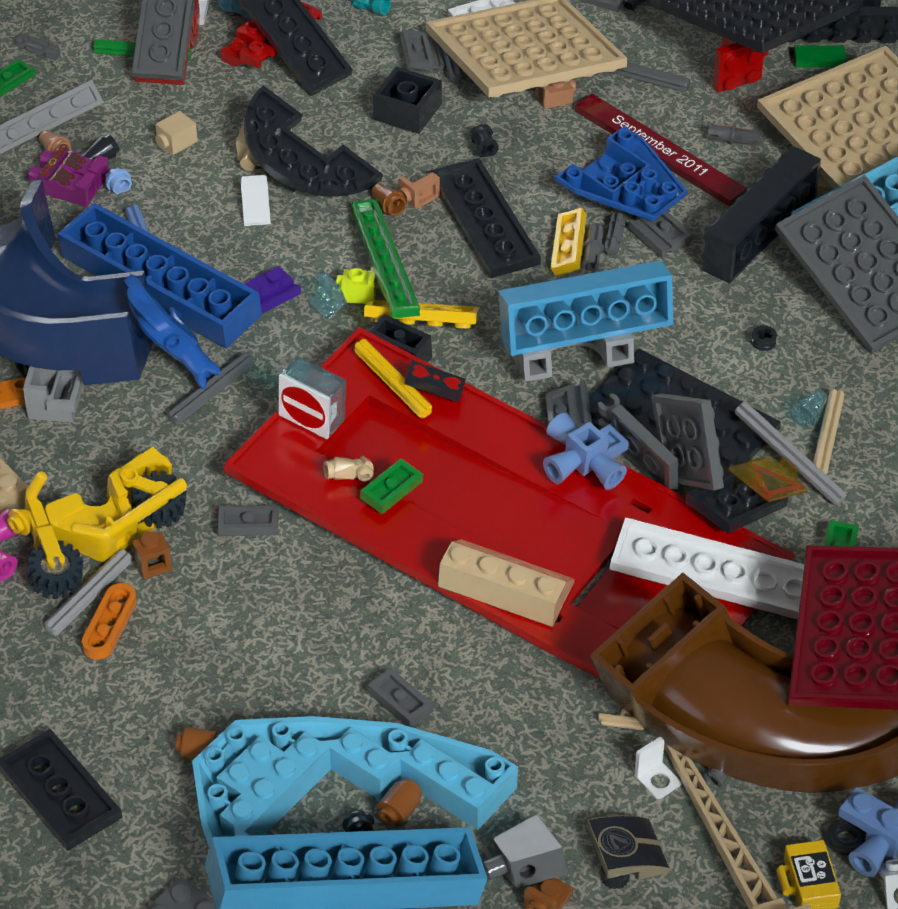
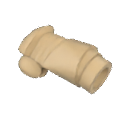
M364 456L354 460L334 457V459L324 461L323 463L326 479L354 480V478L358 477L359 480L366 482L374 474L372 462Z

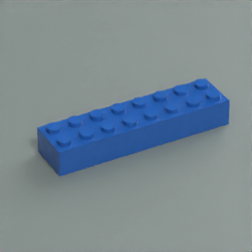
M96 203L90 205L58 233L62 257L96 276L145 271L149 294L162 306L168 315L171 314L169 309L174 307L180 312L181 319L190 329L226 349L262 316L259 292Z

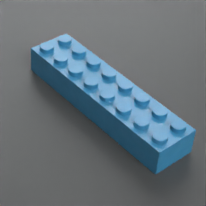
M470 827L212 837L205 862L215 909H405L478 905L488 879Z

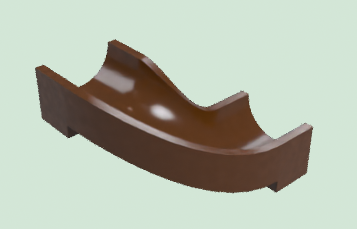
M684 572L590 655L607 694L655 736L658 738L662 737L664 743L710 769H718L727 776L763 787L806 793L855 789L856 787L869 786L898 776V710L789 705L788 698L794 655L768 644L729 617L727 609L722 603Z

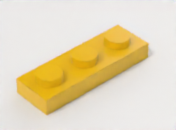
M583 208L558 214L551 270L555 276L580 269L587 217Z

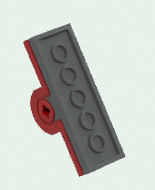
M142 0L132 75L135 82L185 85L189 49L195 47L199 34L200 9L198 0Z

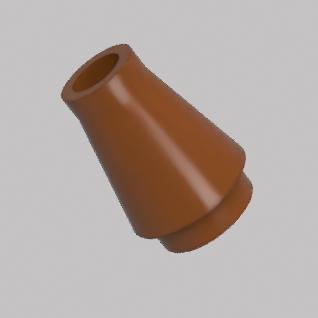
M377 184L373 187L372 196L377 200L385 214L398 216L404 212L407 202L403 193L386 187L383 184Z

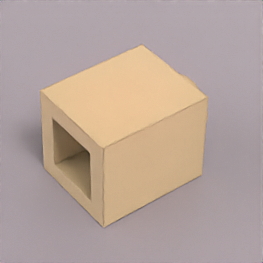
M181 111L155 124L157 145L162 150L166 149L172 155L198 142L196 123Z

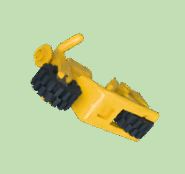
M151 447L144 453L136 455L132 461L121 468L115 469L108 476L106 504L102 506H88L84 504L80 494L74 493L47 504L44 511L42 503L38 500V493L47 480V474L40 471L35 475L26 490L25 509H11L9 511L8 524L16 534L20 533L26 536L31 530L35 548L31 551V556L28 558L27 569L28 583L30 587L34 586L33 591L38 594L42 590V597L45 598L48 597L49 593L53 594L52 599H58V594H62V597L65 598L68 597V591L73 594L76 592L77 586L80 587L83 558L82 556L80 557V553L96 561L107 562L118 550H125L133 545V540L140 539L145 532H152L156 528H162L163 523L166 524V527L172 526V520L177 523L180 516L182 517L184 514L187 484L183 478L176 480V476L172 474V464L169 459L154 447Z

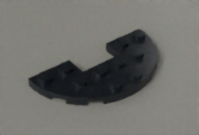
M264 85L251 98L244 119L245 141L257 163L284 185L319 196H347L368 190L381 182L383 174L345 145H341L332 154L325 157L290 131L301 122L303 114Z

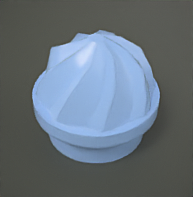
M117 167L106 173V187L109 191L119 194L130 189L132 182L127 170Z

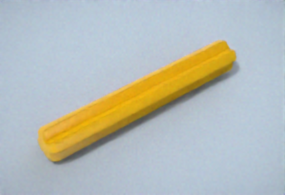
M366 339L356 342L355 353L420 418H425L432 413V405L414 387L405 385V378Z

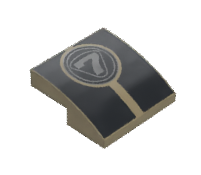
M620 815L587 820L588 832L607 879L636 873L638 880L670 873L669 864L649 818Z

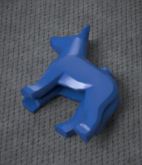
M129 275L124 280L129 287L127 289L130 302L129 308L141 330L169 355L181 361L193 374L198 385L202 389H206V379L221 374L218 365L213 363L198 344V339L181 319L180 312L171 307L169 309L171 314L168 315L162 306L144 289L141 281L134 275Z

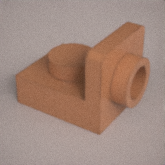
M431 173L413 183L404 176L398 179V191L404 194L406 202L415 210L440 197V177L435 173Z

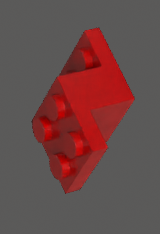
M722 37L721 47L716 49L714 90L719 93L761 80L764 56H768L769 51L761 54Z

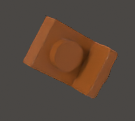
M556 878L538 882L534 888L528 886L524 891V908L562 909L572 896L573 887Z

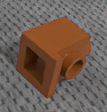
M145 532L140 539L133 540L135 553L133 557L144 580L172 571L170 548L162 532ZM160 558L161 563L148 567L147 561Z

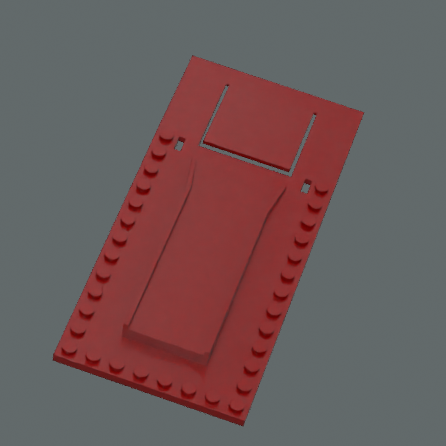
M358 327L303 383L328 396L330 403L335 401V415L329 423V438L325 439L280 416L278 409L224 464V473L541 649L598 678L600 676L590 655L668 586L613 571L609 568L578 607L572 605L613 555L625 517L793 561L796 557V554L744 527L727 534L686 503V497L625 466L627 472L623 480L616 487L609 490L605 489L594 471L583 476L575 469L562 483H554L544 470L543 460L546 457L565 452L566 445L547 435L548 425L466 382L459 402L415 388L432 405V413L425 418H420L355 353V344L362 339H366L405 379L411 360L436 369L439 368L361 327ZM364 456L372 462L374 467L373 477L366 482L359 480L358 477L354 478V480H334L333 478L326 479L323 463L324 461L334 459V457L354 460ZM399 459H403L423 473V482L385 513L381 514L360 499L361 490ZM632 504H634V505H636V506L642 508L643 510H645V511H647V512H649V513H646V512H644V511H642V510L636 508V507L633 506ZM462 539L575 579L558 614L557 620L560 622L555 621L553 627L438 587L440 562L451 542ZM715 598L726 607L729 617L740 626L745 624L756 609Z

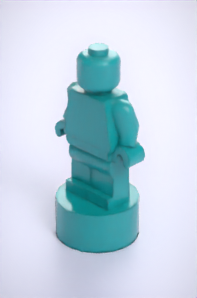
M348 0L353 2L352 5L359 8L360 11L367 8L383 16L391 8V0Z

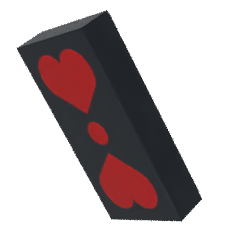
M411 360L404 384L459 402L466 379Z

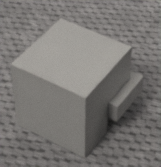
M30 366L23 387L28 419L73 422L83 387L81 371H58Z

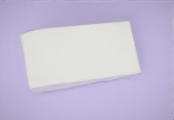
M267 176L241 177L244 226L271 224Z

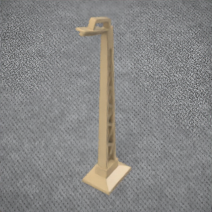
M624 708L621 710L620 716L604 713L598 714V722L601 725L634 730L647 729ZM664 743V749L749 909H789L783 898L778 899L693 761ZM725 833L727 834L730 840L723 838ZM730 852L738 854L735 861ZM742 861L748 870L740 868ZM747 883L755 885L752 892L749 889ZM762 892L767 902L758 905L756 900ZM805 904L792 909H811V906Z

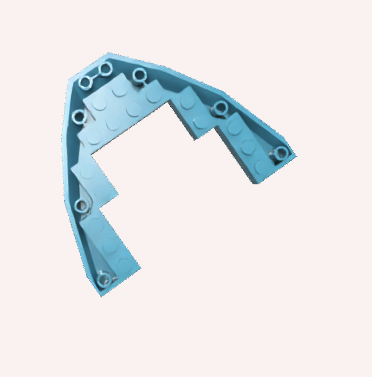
M316 716L235 720L192 760L201 826L209 847L212 837L265 835L330 770L341 775L379 801L395 782L401 781L403 778L411 779L419 785L423 793L422 795L476 830L517 789L518 766L489 749L398 723Z

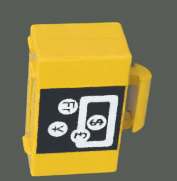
M824 840L786 845L784 853L785 866L781 865L776 870L783 895L787 897L794 895L797 906L809 904L811 909L839 908L840 887L838 886ZM786 874L789 876L792 887L789 886Z

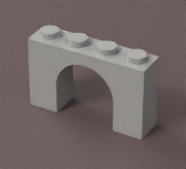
M631 333L566 345L585 346L594 349L600 354L607 367L634 363V338ZM560 347L512 356L524 381L552 377L551 351Z

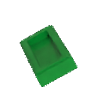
M794 45L796 68L836 67L847 62L844 45Z

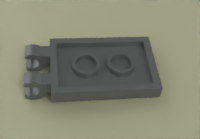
M610 394L612 406H605L600 401L598 403L599 413L603 417L608 418L612 423H606L603 419H599V429L601 430L610 424L629 442L628 450L622 454L646 477L678 492V459L620 404V399L617 395Z

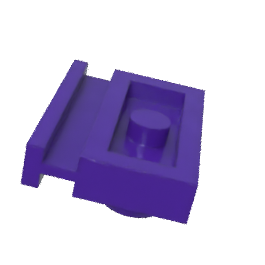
M279 266L243 283L259 292L262 313L301 294V286L294 284V280Z

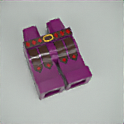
M60 146L55 153L44 150L39 159L40 167L42 168L32 166L28 172L29 183L34 180H43L46 195L87 207L97 194V190H100L106 181V173L109 172L108 158L98 155L96 159L83 157L75 151L67 152V148Z

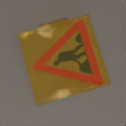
M782 457L778 463L774 462L771 458H765L732 466L728 469L768 502L808 492V489L797 480L798 467L785 457Z

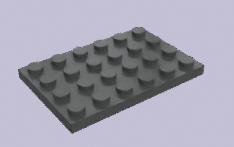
M863 175L777 223L775 231L870 354L898 339V216L866 175Z

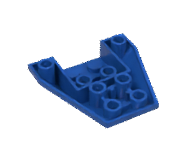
M625 126L607 138L605 154L582 170L576 165L571 164L555 176V181L579 196L650 221L656 220L687 196L688 193L645 139Z

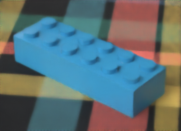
M661 260L498 291L501 339L511 356L674 325L672 274Z

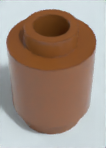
M186 727L184 733H178L175 750L181 752L180 757L182 759L193 760L219 735H217V731Z
M408 778L395 782L376 805L380 820L388 826H402L421 802L420 797L423 793L419 785Z

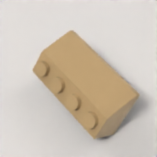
M461 539L451 542L440 562L438 587L553 627L575 579Z

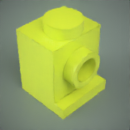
M372 266L371 271L359 268L344 269L343 275H337L336 291L341 292V302L367 304L370 300H375L377 278Z

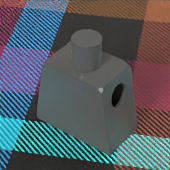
M538 815L496 836L493 840L496 856L482 861L488 880L506 874L514 887L517 888L568 874L562 846Z

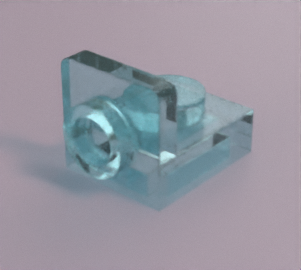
M321 270L314 276L319 286L316 289L318 293L309 302L325 319H328L345 305L347 301L340 286Z

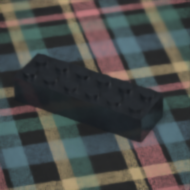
M795 146L786 154H782L778 162L772 168H768L760 180L753 182L749 190L743 196H739L728 211L725 210L713 225L707 227L703 236L705 246L702 253V271L730 284L778 236V233L775 231L776 224L790 217L792 211L816 198L821 158Z

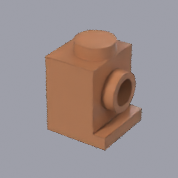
M574 79L568 82L551 83L546 87H536L535 94L544 109L573 103V93H576V84Z

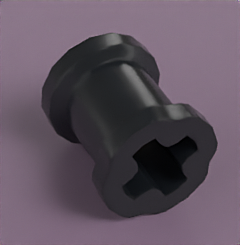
M486 124L475 126L470 134L472 142L476 144L475 151L480 158L494 156L499 150L497 141L492 138L493 131Z

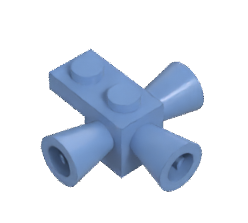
M565 412L557 415L549 423L546 431L547 435L566 445L565 452L546 457L543 460L544 470L554 483H562L575 469L583 476L594 471L607 490L616 487L623 480L627 468L613 460V458L628 450L629 442L610 424L601 430H598L591 422L577 428L568 413Z
M856 787L839 808L838 816L866 832L865 842L852 851L848 858L850 864L857 872L867 877H874L877 875L884 858L892 860L898 856V797L894 806L891 807Z

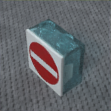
M296 356L279 375V415L328 439L345 420L346 380Z

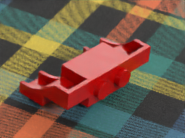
M302 2L314 19H322L321 10ZM251 18L236 29V39L221 50V61L233 67L246 64L260 69L262 61L269 56L275 57V49Z

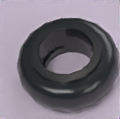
M845 819L834 821L826 831V841L829 847L841 855L849 856L852 851L865 842L866 832ZM849 832L855 836V839L845 841L839 838L838 834Z

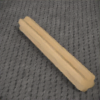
M832 389L829 391L813 461L826 475L844 400V392L842 390Z

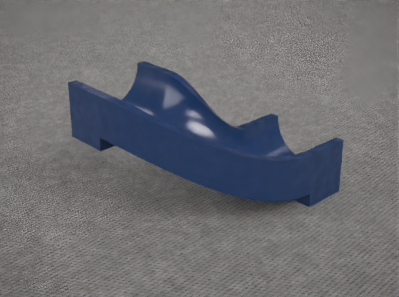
M43 180L31 181L21 200V216L9 224L0 226V355L36 368L58 371L80 370L84 385L139 380L153 341L141 330L129 308L130 302L127 295L129 287L124 280L129 275H134L141 281L142 286L149 293L145 271L87 277L75 274L69 270L51 250L56 239Z

